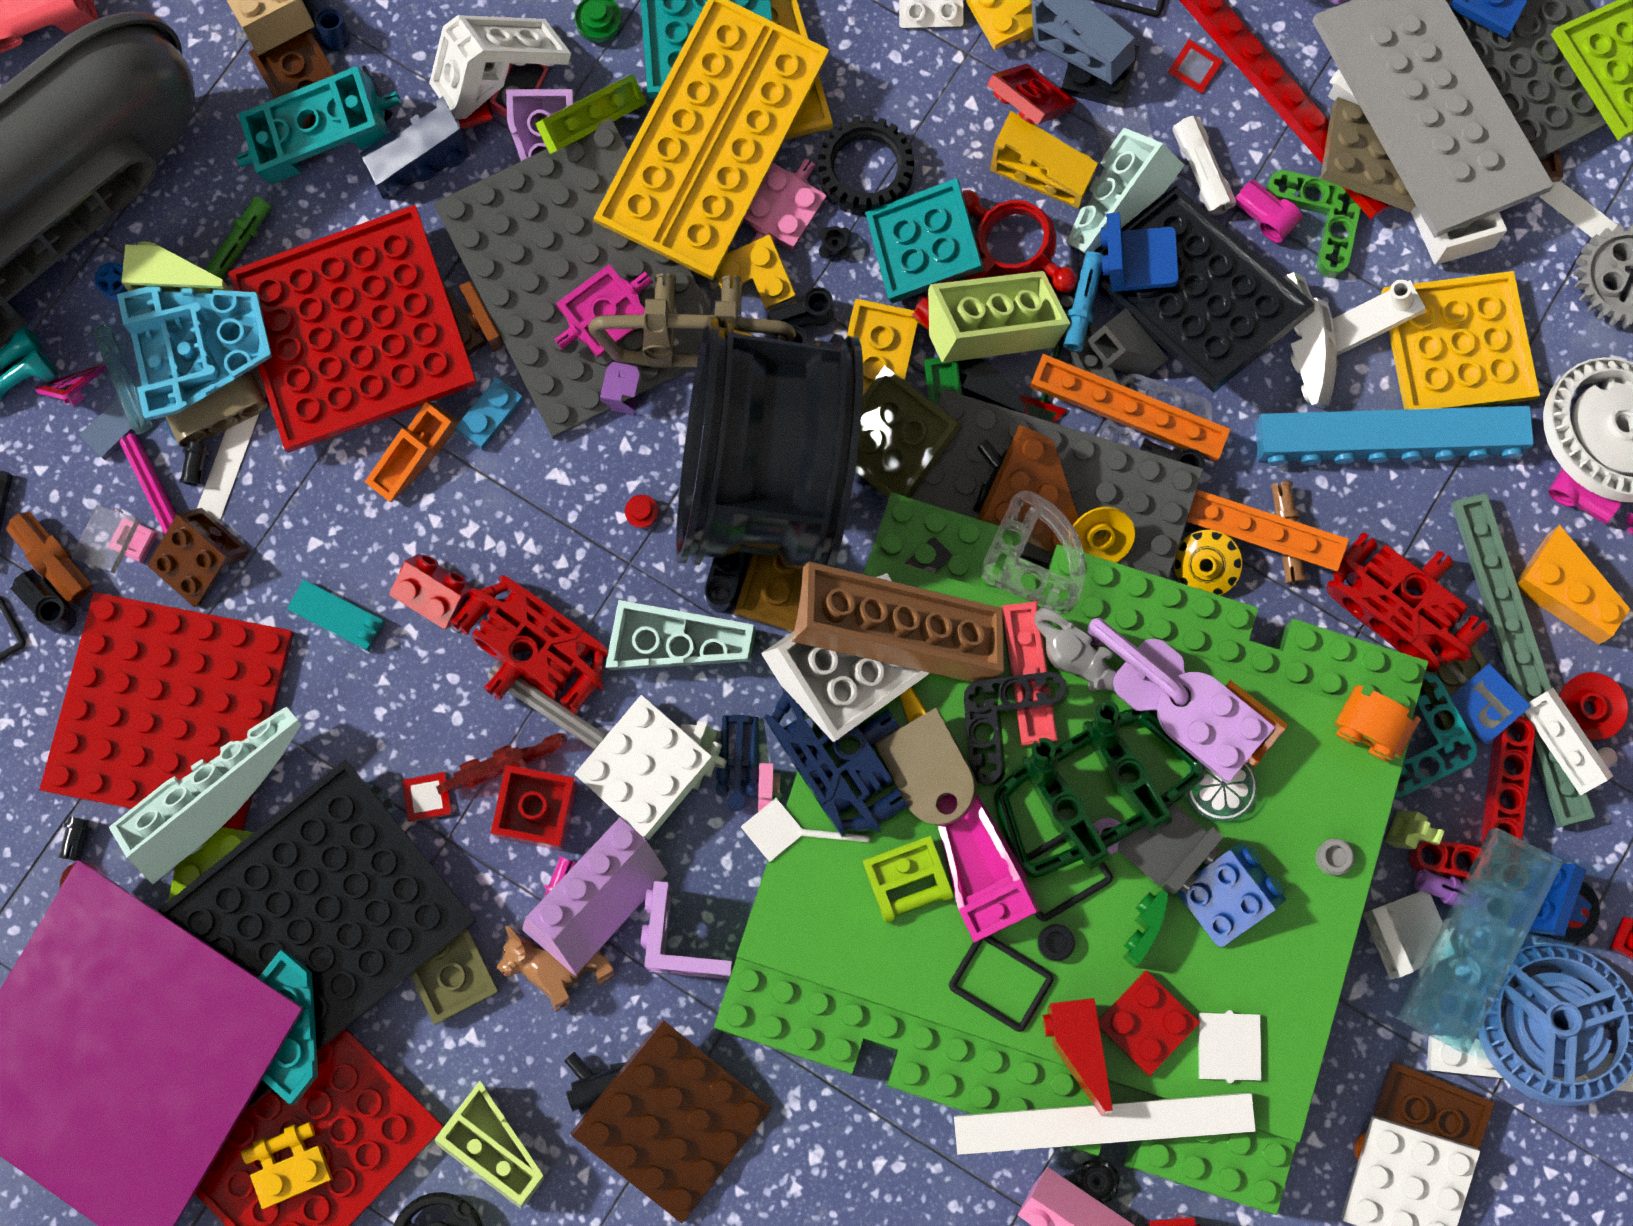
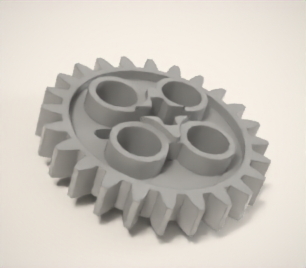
M1619 224L1613 232L1609 228H1605L1600 236L1594 235L1589 241L1590 244L1587 243L1582 248L1581 252L1583 255H1580L1575 262L1581 267H1578L1573 273V276L1582 278L1574 286L1575 289L1585 290V293L1579 300H1590L1591 302L1587 311L1590 312L1598 309L1600 312L1597 320L1600 321L1605 316L1610 317L1609 324L1611 327L1618 321H1621L1623 330L1630 327L1633 322V269L1631 273L1627 272L1633 265V224L1626 232L1623 226ZM1613 252L1621 255L1623 261L1616 259ZM1629 279L1631 283L1626 287L1624 291L1623 302H1621L1619 300L1621 291L1625 288L1626 283ZM1603 281L1609 282L1614 290L1606 288Z

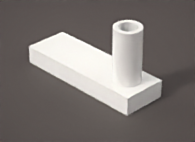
M1397 280L1391 285L1389 291L1333 318L1337 356L1426 312V308L1411 280Z
M1554 688L1528 702L1531 707L1524 713L1532 722L1534 728L1580 796L1613 777L1609 768L1617 762L1616 752L1609 747H1602L1598 751L1595 750Z

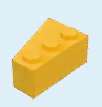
M1010 111L994 144L990 171L1079 209L1094 178L1098 163L1092 160L1090 156L1077 151L1035 124L1026 122L1015 112Z

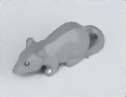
M1040 608L1034 616V623L1046 638V652L1053 666L1062 672L1079 675L1088 681V689L1090 691H1114L1113 679L1117 671L1110 669L1105 662L1106 659L1112 658L1113 653L1101 646L1094 649L1090 646L1093 640L1092 637L1052 610ZM1047 621H1052L1062 627V629L1060 630L1051 626L1050 624H1048Z

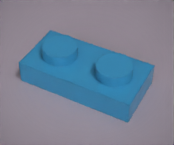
M496 377L455 427L456 431L483 451L524 401L523 396Z

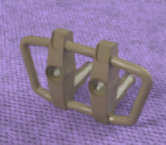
M659 273L655 275V298L645 300L644 314L598 316L593 318L588 326L593 337L616 362L651 366L652 368H696L698 354L673 353L675 328L704 329L709 316L717 317L719 327H721L724 319H731L733 329L777 334L780 335L777 340L792 342L796 334L793 326L783 321L741 317L743 279L737 275L733 276V288H731L730 275L722 277L721 301L715 302V315L674 314L676 276L667 273L666 286H664V274ZM644 328L643 351L622 350L605 329Z

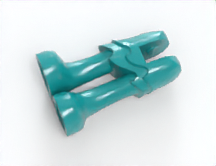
M25 325L15 331L11 341L0 350V400L4 398L10 389L30 377H37L46 382L53 381L59 377L54 365L42 353L43 347L38 338ZM25 356L20 362L11 367L8 371H6L5 373L1 372V370L5 368L7 365Z

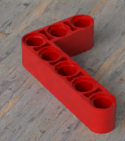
M1519 716L1493 739L1480 847L1441 840L1439 845L1425 841L1417 844L1416 849H1410L1408 854V862L1416 872L1426 869L1445 878L1452 876L1463 882L1497 887L1508 883L1517 876L1535 729L1529 719ZM1509 726L1515 727L1519 731V742L1510 738L1508 734ZM1505 759L1514 763L1516 767L1515 775H1510L1506 772L1504 768ZM1501 793L1507 794L1512 801L1511 809H1506L1501 805ZM1497 827H1501L1506 831L1508 835L1506 844L1501 843L1495 835ZM1423 848H1428L1433 852L1435 858L1433 865L1426 864L1421 857ZM1458 854L1467 858L1469 862L1467 872L1458 868L1456 864ZM1493 861H1497L1502 865L1504 871L1502 878H1498L1493 874L1491 870Z

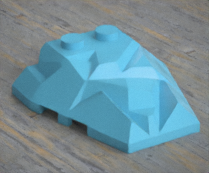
M148 286L117 294L123 325L131 334L142 383V386L137 387L143 417L146 421L184 411L272 357L260 301L256 292L213 290L212 293L195 292L191 288H182L181 291H166L161 287Z

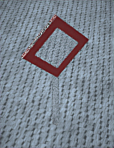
M1188 39L1167 73L1197 93L1202 94L1221 65L1233 62L1229 57L1218 58ZM1276 48L1267 50L1271 55L1278 54V49Z

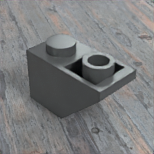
M1127 308L1086 340L1107 367L1144 378L1168 360L1167 356Z

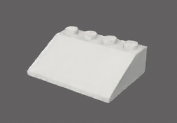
M887 573L876 577L892 581ZM794 631L761 653L781 686L832 742L838 740L930 674L924 671L792 642Z

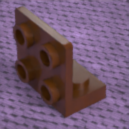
M197 508L176 515L151 557L148 567L192 606L196 607L201 605L223 567L244 560L249 549L203 508Z

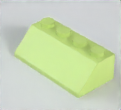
M1044 271L931 284L928 288L929 337L942 363L1055 348L1071 324Z

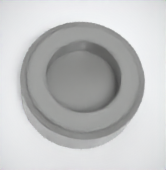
M1337 838L1329 839L1317 848L1315 854L1316 864L1323 873L1330 876H1338L1346 873L1352 867L1354 852L1351 846L1344 840Z

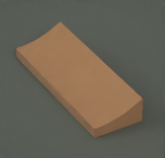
M810 561L803 567L800 603L792 642L972 683L980 680L995 679L1004 672L1002 608Z

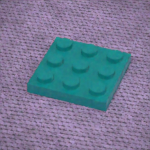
M957 178L865 212L887 297L892 304L928 291L931 284L953 282L984 271L961 184Z

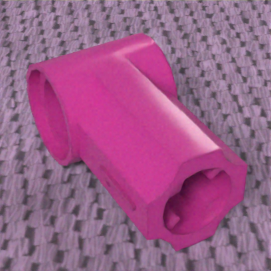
M1254 179L1249 181L1235 197L1236 205L1257 221L1261 232L1275 243H1281L1303 219L1301 211L1295 204L1286 199H1277Z
M1563 468L1548 490L1549 496L1556 502L1567 507L1575 506L1603 524H1607L1622 504L1619 501L1601 497L1577 483Z

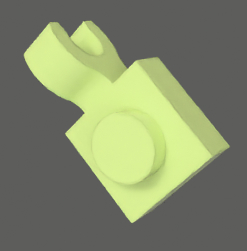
M1397 811L1385 842L1395 848L1416 849L1417 844L1421 840L1439 845L1445 831L1429 827L1431 823L1427 822L1428 817L1417 811Z

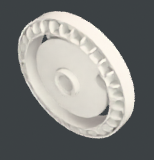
M1606 357L1589 359L1568 370L1551 388L1545 401L1543 412L1544 431L1547 442L1554 457L1564 471L1584 488L1607 499L1619 502H1633V477L1625 476L1633 475V362ZM1602 383V389L1594 385L1583 392L1577 399L1572 411L1571 424L1570 405L1576 388L1586 384Z

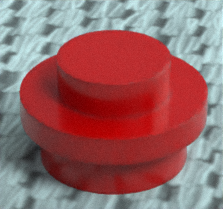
M636 495L626 503L625 517L632 526L647 528L657 520L658 506L651 497Z

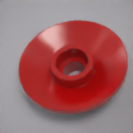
M1595 672L1579 674L1564 685L1559 695L1580 728L1591 741L1604 740L1615 735L1626 722L1628 716L1626 695L1617 682L1604 674ZM1585 703H1589L1593 706V714H1588L1585 712Z

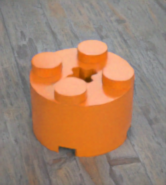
M1355 685L1334 723L1338 728L1335 735L1352 745H1355L1356 742L1366 744L1370 747L1368 753L1381 761L1388 762V760H1393V758L1400 759L1421 719L1417 715L1411 719L1407 716L1410 712L1408 708L1376 691H1372L1370 696L1361 694L1364 687Z

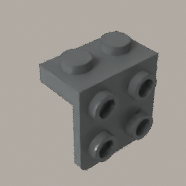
M1175 804L1168 808L1172 816L1171 824L1166 825L1154 834L1144 826L1122 839L1118 844V852L1158 887L1168 893L1169 896L1177 893L1179 889L1183 893L1188 891L1198 879V876L1194 873L1202 862L1208 866L1218 856L1222 849L1217 845L1224 838L1213 827L1206 832Z

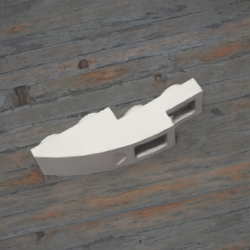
M1293 272L1284 276V278L1314 303V312L1294 327L1295 332L1302 339L1291 343L1294 353L1291 355V361L1295 370L1301 373L1304 382L1301 390L1305 400L1313 406L1324 409L1329 407L1336 376L1337 350L1333 319L1328 302L1317 297L1312 299L1305 277Z

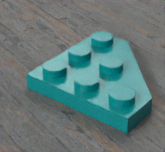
M280 950L258 978L304 1007V1010L262 1080L288 1104L295 1105L318 1077L312 972L287 950Z

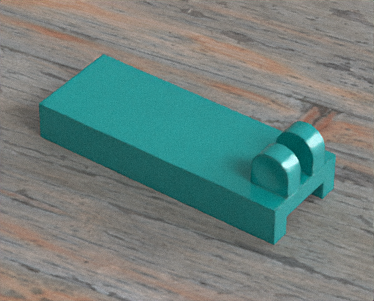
M304 579L287 607L289 612L367 652H370L371 644L379 630L383 629L385 625L384 620Z

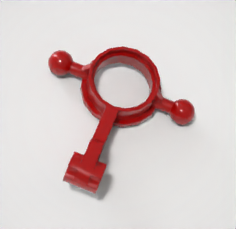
M963 190L969 215H973L981 221L977 230L976 241L984 266V271L967 276L964 280L1044 271L1052 278V284L1057 291L1068 293L1076 288L1078 284L1077 273L1069 267H1059L1051 261L1056 253L1058 238L1053 221L1042 209L1027 201L1009 200L997 204L988 211L980 205V198L976 192ZM1014 214L1027 215L1035 219L1043 228L1044 236L1040 249L1032 258L1019 264H1005L990 254L987 247L988 235L997 222L1004 217ZM923 297L916 305L912 318L929 331L928 297Z

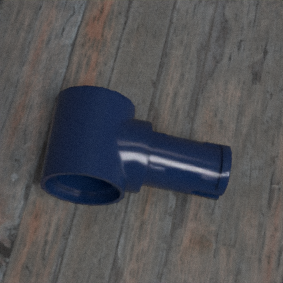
M302 0L313 16L312 21L318 30L323 47L329 51H339L347 47L350 36L343 13L339 9L329 7L325 0Z

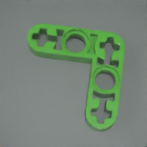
M1288 170L1276 171L1271 175L1266 185V190L1279 200L1286 199L1292 202L1299 209L1326 215L1317 258V268L1323 276L1328 278L1340 276L1350 262L1361 208L1339 185ZM1279 181L1285 182V188L1287 189L1284 193L1279 191ZM1297 185H1301V188L1298 192V197L1294 196L1296 192L1295 188L1297 187ZM1310 187L1319 189L1322 193V199L1320 201L1309 200L1305 190ZM1342 197H1349L1348 202L1351 204L1346 210L1345 215H1339L1343 207ZM1336 224L1344 226L1348 231V236L1343 239L1336 238L1331 232V227ZM1334 248H1340L1336 255V262L1338 264L1336 267H1331V262L1328 259L1333 253Z

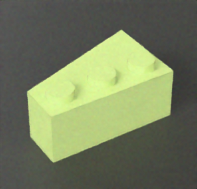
M479 1081L434 1140L441 1149L522 1210L544 1181V1175L516 1136L482 1082Z

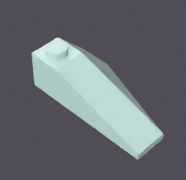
M1122 129L1102 159L1101 165L1104 169L1099 181L1094 180L1089 190L1093 193L1088 205L1081 208L1066 242L1069 246L1085 254L1088 251L1096 250L1102 245L1101 227H1107L1106 213L1120 212L1122 228L1166 192L1168 187L1175 181L1184 164L1163 143L1129 129Z

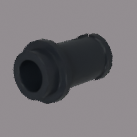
M187 442V447L182 449L185 458L180 483L202 486L205 458L210 456V453L207 452V445Z
M68 816L67 823L62 825L66 828L58 858L73 861L81 860L86 833L91 831V828L88 827L89 820Z

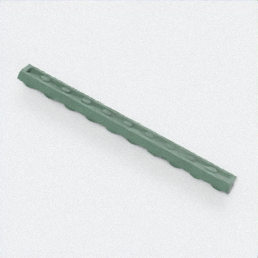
M1484 493L1456 500L1451 506L1510 685L1527 702H1530L1552 687L1488 495ZM1525 713L1520 715L1528 719ZM1535 729L1533 755L1557 828L1595 818L1587 792L1580 796Z

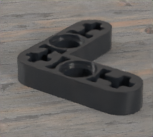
M1043 672L980 680L971 683L964 692V708L969 761L976 781L987 786H993L998 784L1005 775L1006 766L1000 713L1061 705L1069 695L1068 682L1061 675L1055 672ZM1050 680H1053L1056 685L1061 686V690L1055 691L1054 698H1050L1047 693L1041 692L1035 693L1038 700L1033 701L1034 691L1030 684L1031 682L1035 681L1037 689L1049 687ZM1014 684H1021L1026 690L1025 698L1019 703H1011L1007 698V691ZM1000 686L999 697L1002 705L998 706V700L995 698L984 700L983 707H980L977 702L973 701V697L979 695L980 689L988 695L998 694L995 687ZM984 723L990 724L994 729L993 738L987 743L978 742L975 736L977 728ZM996 748V753L988 752L990 763L997 765V770L992 771L991 777L987 778L984 773L979 772L980 767H984L986 761L984 754H977V749L991 750Z

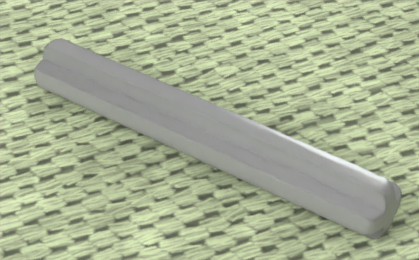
M496 663L489 671L488 678L490 680L502 666L500 663ZM518 677L508 690L509 693L594 750L606 737L603 732L521 677Z

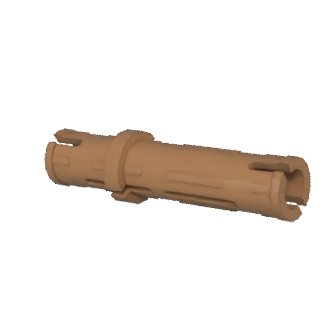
M1282 481L1281 485L1278 482L1271 484L1275 506L1274 515L1297 522L1300 519V513L1295 509L1292 481ZM1282 554L1285 584H1297L1296 581H1299V583L1306 582L1307 577L1305 576L1303 561Z

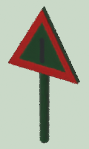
M1061 344L1055 346L1052 356L1058 360L1062 349ZM1042 393L1040 401L1019 395L1021 401L1026 406L1024 413L1026 415L1055 423L1067 410L1048 404V395Z

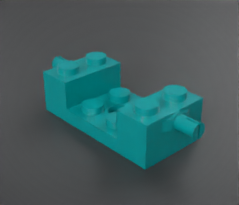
M355 66L238 113L249 150L236 154L237 162L241 168L253 163L258 175L269 183L275 184L300 174L301 170L298 162L351 141L359 149L368 147L388 134L384 120L385 110L402 104L400 95L397 91H394L379 98L375 92L372 79L358 66ZM309 114H315L316 121L311 128L303 129L302 123L304 118Z

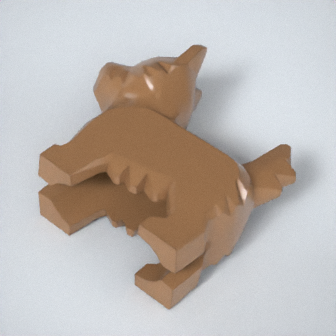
M505 927L509 939L503 946L504 956L497 965V970L507 977L519 973L523 974L528 981L551 1000V1005L556 1013L570 1005V998L566 988L572 987V983H577L579 981L578 977L584 976L585 971L595 973V980L599 986L615 976L613 967L607 957L601 955L600 950L575 976L547 951L541 950L531 940L518 934L511 927Z

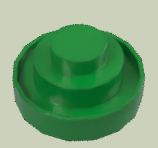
M582 0L575 10L574 20L578 33L590 42L603 43L609 41L618 34L622 27V14L619 5L614 0Z

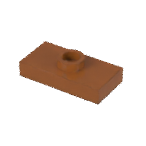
M468 281L460 285L459 288L471 310L465 314L474 331L481 329L492 352L503 348L502 345L504 344L473 283Z

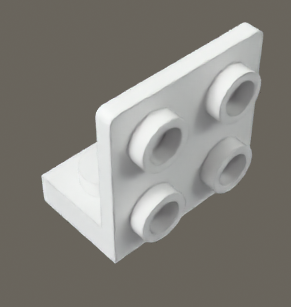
M899 0V25L901 28L962 26L963 0Z
M1419 891L1362 913L1390 980L1408 975L1417 969L1455 955L1454 947L1429 893Z

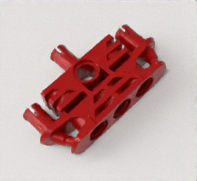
M1361 533L1357 540L1345 551L1339 571H1334L1333 573L1334 581L1327 583L1326 590L1331 598L1401 653L1427 660L1426 671L1437 672L1440 670V664L1444 662L1449 663L1455 660L1467 661L1471 659L1472 653L1470 649L1487 633L1489 628L1484 621L1476 627V623L1480 618L1472 615L1454 636L1449 633L1463 619L1468 608L1464 602L1437 583L1454 566L1452 558L1448 555L1442 561L1441 558L1445 555V552L1436 551L1434 556L1420 570L1388 545H1384L1380 553L1373 557L1372 562L1370 561L1365 567H1362L1361 564L1378 548V544L1373 537L1366 542L1365 540L1369 535ZM1347 579L1353 586L1345 585L1344 580ZM1407 589H1416L1421 595L1414 596ZM1433 647L1439 650L1441 653L1435 655L1432 652L1431 648Z
M505 575L498 577L500 582L498 584L489 585L481 590H468L467 594L470 599L457 615L451 619L450 623L457 630L461 627V633L468 635L485 611L489 612L487 614L488 622L483 619L480 623V631L475 629L472 633L474 644L503 664L483 687L491 696L494 693L495 699L501 701L519 676L553 700H556L559 696V690L563 691L566 688V680L570 682L577 675L579 678L565 696L560 699L562 705L567 709L571 706L570 711L575 714L580 711V708L595 689L603 691L602 674L604 667L602 664L603 659H607L608 649L598 640ZM505 591L509 595L504 602L495 598L496 595ZM537 644L542 647L539 652H538ZM520 650H527L532 654L531 658L526 661H519L514 655ZM587 653L594 656L590 667L583 661Z

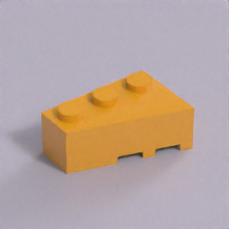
M1560 524L1545 536L1516 581L1520 594L1598 645L1613 637L1630 611L1628 605Z

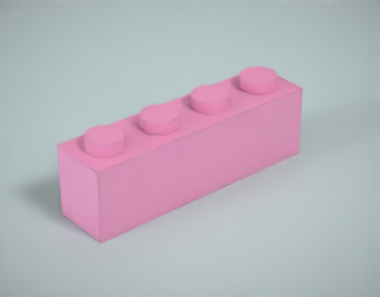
M1049 1167L1044 1170L1033 1184L1017 1215L1031 1226H1135Z

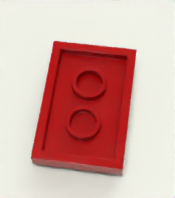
M1028 63L995 73L986 84L994 91L993 95L996 99L1004 104L1013 105L1019 110V116L1030 124L1036 123L1039 125L1069 113L1077 102Z

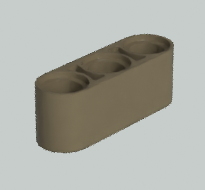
M244 374L184 411L165 417L179 447H187V442L200 443L258 415L268 405L254 375Z

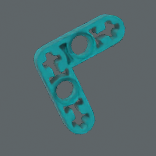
M1426 673L1423 681L1426 680L1429 685L1435 683L1438 687L1434 690L1436 700L1440 701L1444 697L1447 704L1438 705L1430 712H1427L1425 706H1430L1431 702L1427 695H1419L1417 705L1438 745L1404 761L1400 777L1409 773L1405 766L1412 764L1414 774L1421 783L1414 785L1413 778L1403 784L1404 790L1398 792L1396 789L1394 798L1405 797L1469 766L1477 756V747L1442 681L1433 674ZM1444 710L1452 713L1455 719L1453 727L1448 730H1440L1435 726L1434 716L1439 711ZM1460 742L1462 746L1469 745L1471 750L1467 752L1468 759L1462 761L1460 757H1455L1449 760L1453 767L1446 770L1443 758L1436 751L1443 748L1445 755L1455 750L1454 743ZM1433 757L1439 762L1440 768L1435 776L1426 777L1421 774L1418 766L1423 758Z

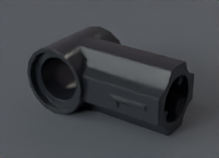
M821 287L812 288L804 296L767 308L771 320L783 321L801 328L810 325H826L834 316L832 295L828 290ZM816 302L827 304L825 310L820 312L811 309V306Z
M34 569L22 572L14 579L10 589L32 611L38 622L54 633L59 634L66 633L74 627L77 620L74 609L66 604ZM60 609L59 616L51 620L52 613Z

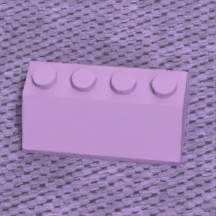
M619 817L526 916L522 930L576 976L643 903L646 898L647 889L653 890L654 881L662 882L668 873L647 840Z

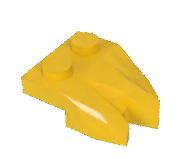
M965 0L994 51L1018 39L1023 43L1034 37L1031 0Z

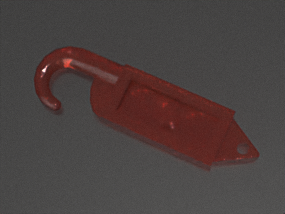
M556 733L544 738L539 744L519 749L518 746L512 749L511 745H507L493 751V757L481 762L479 759L467 761L459 766L460 771L453 773L454 777L436 786L438 794L441 795L458 789L465 791L504 774L505 765L525 766L528 762L561 748L567 742V735L565 733Z

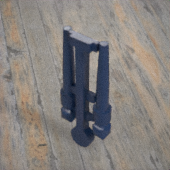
M722 716L720 738L722 748L719 757L725 759L727 763L725 768L719 767L716 769V780H718L715 791L718 796H727L729 793L728 785L734 786L733 793L727 800L728 806L732 811H741L746 804L745 797L741 794V786L747 785L745 791L748 797L758 796L759 717ZM729 723H737L735 759H728ZM744 723L752 724L749 759H742ZM728 766H735L734 779L730 780V769H728ZM742 767H749L746 770V780L741 779Z

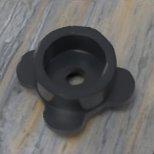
M833 226L830 228L824 227L820 230L819 237L822 239V246L819 248V255L822 258L827 259L830 256H839L841 259H846L850 256L851 249L848 247V240L851 238V231L848 228ZM837 241L838 244L833 245L832 242Z

